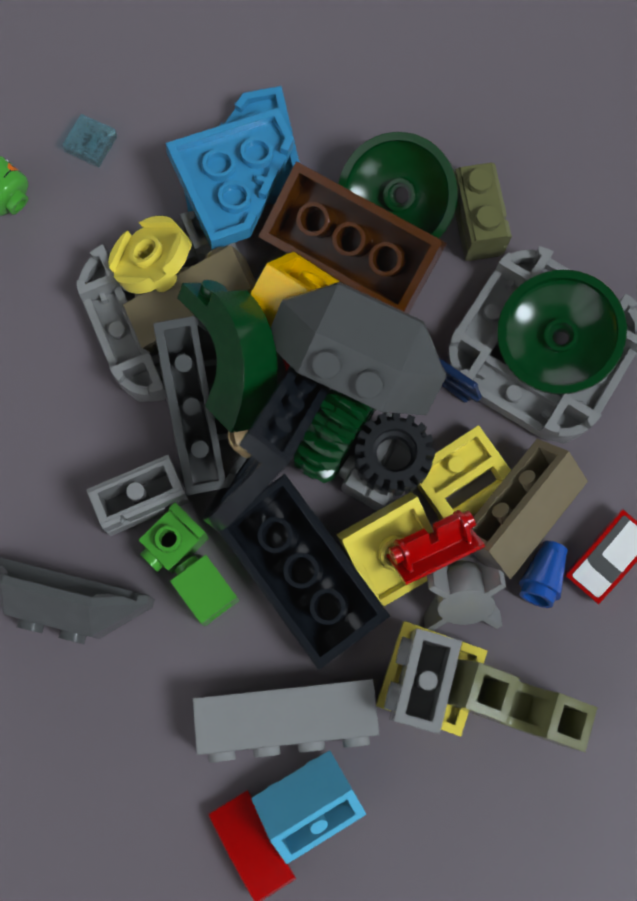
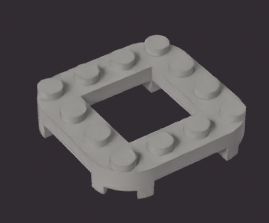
M194 211L179 214L181 222L176 223L192 242L191 250L182 267L201 262L212 251ZM235 243L223 246L228 247L232 245L236 250H238ZM102 244L90 252L91 258L84 265L79 280H76L79 296L84 303L110 370L120 387L139 402L165 400L166 393L159 356L157 354L151 357L149 351L141 348L123 305L128 302L124 294L126 290L113 277L114 273L109 268L108 260L112 249L106 251Z
M539 246L537 250H521L512 254L508 252L498 262L495 271L459 327L455 329L447 348L446 363L478 383L479 391L482 395V398L479 400L480 402L542 439L562 444L569 443L583 435L602 416L601 412L637 354V310L635 308L637 302L626 293L621 299L618 298L626 317L627 338L620 360L605 379L587 390L573 394H564L561 397L556 394L540 392L521 382L514 376L506 364L490 354L498 343V322L501 311L510 295L522 283L538 274L552 270L570 269L551 259L554 251Z

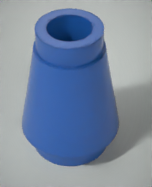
M554 541L543 542L542 547L519 581L521 587L519 595L522 599L538 607L551 608L554 602L561 598L566 555L568 552L565 546Z

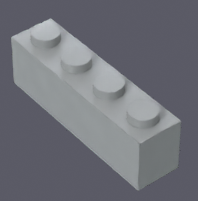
M373 679L193 698L197 755L208 754L209 762L235 760V751L253 749L254 757L280 755V746L298 744L299 752L325 750V741L339 739L343 740L344 748L370 745L369 736L379 735Z

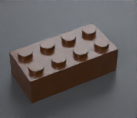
M297 161L258 236L288 254L294 251L343 284L407 314L411 311L447 245L441 239Z

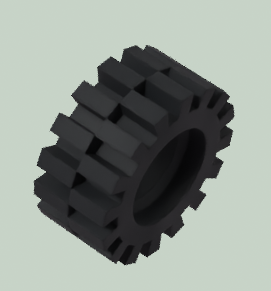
M386 413L380 414L376 421L369 420L365 424V429L361 430L357 437L354 464L358 468V476L361 480L365 479L367 481V487L371 490L374 488L381 490L380 494L387 496L388 492H391L395 496H400L407 490L409 493L412 492L420 483H423L433 465L435 449H432L434 442L432 435L427 436L425 433L427 427L422 422L419 425L414 423L415 417L409 414L407 419L400 417L401 413H392L391 417H386ZM389 439H397L404 442L410 450V462L398 470L384 467L377 457V449L382 442Z

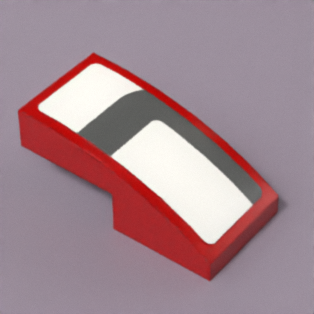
M622 508L595 537L591 546L565 573L567 578L598 605L637 562V520Z

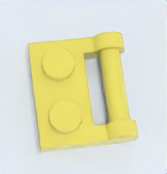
M478 425L435 453L433 465L426 479L417 487L433 508L439 520L452 515L456 510H460L462 513L469 510L474 516L510 473L511 469ZM491 470L496 481L455 508H451L446 498Z

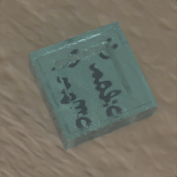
M81 114L62 146L66 153L96 167H100L118 136L114 128Z

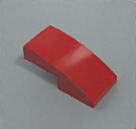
M246 790L208 815L254 901H263L297 878L289 863H285L269 840L251 798L253 796Z

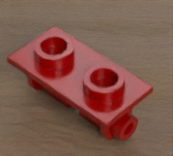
M456 510L452 515L433 523L434 532L430 534L423 528L402 539L394 540L395 545L388 548L389 554L386 557L406 585L485 547L484 542L472 529L476 526V522L469 510L463 513L460 510Z

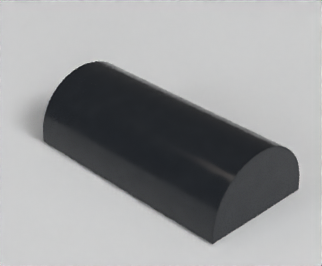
M283 474L267 486L231 524L219 531L318 670L330 663L391 616L286 474Z

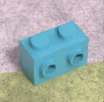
M330 750L318 758L310 760L300 769L282 780L271 784L264 791L251 798L269 840L286 864L367 815Z

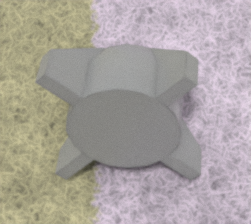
M459 560L427 575L428 589L434 592L436 596L424 614L426 629L434 631L447 622L468 625L484 621L496 629L503 626L500 611L494 601V594L506 588L502 571L467 560Z

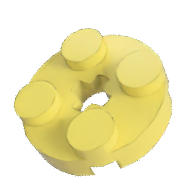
M153 216L140 221L139 224L143 228L136 231L133 235L128 230L121 235L109 256L108 263L110 270L114 273L113 277L130 293L142 294L155 289L158 292H165L172 288L177 280L176 274L184 265L192 247L191 240L172 218Z

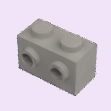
M418 628L411 631L410 638L402 637L396 657V664L403 665L399 682H390L384 709L391 710L389 720L440 734L462 644L461 640Z

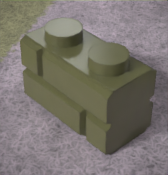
M495 163L477 164L455 169L458 185V201L455 216L465 261L504 255L512 236L509 223L505 220L507 214Z

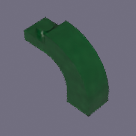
M203 280L202 283H182L177 299L205 325L212 337L216 350V377L205 407L230 433L246 431L250 428L277 386L278 365L276 347L267 318L260 305L247 290L227 291L224 285L213 280Z

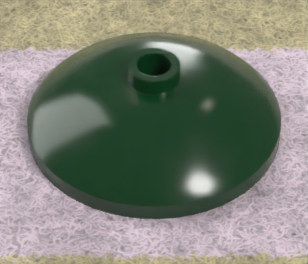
M388 132L364 142L347 160L338 183L437 238H440L449 227L458 201L456 175L446 155L428 139L408 132ZM402 187L408 191V199L404 203L398 202L395 196L397 190Z
M575 270L547 271L522 283L507 299L498 322L499 348L509 370L527 386L540 392L556 395L578 393L595 386L605 379L620 360L627 338L625 313L614 292L599 279ZM563 332L568 335L569 340L567 343L559 345L554 342L553 336L556 333Z

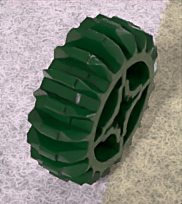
M331 389L294 454V466L302 470L303 474L313 480L317 479L322 483L333 480L355 448L360 431L365 429V424L372 418L376 409Z

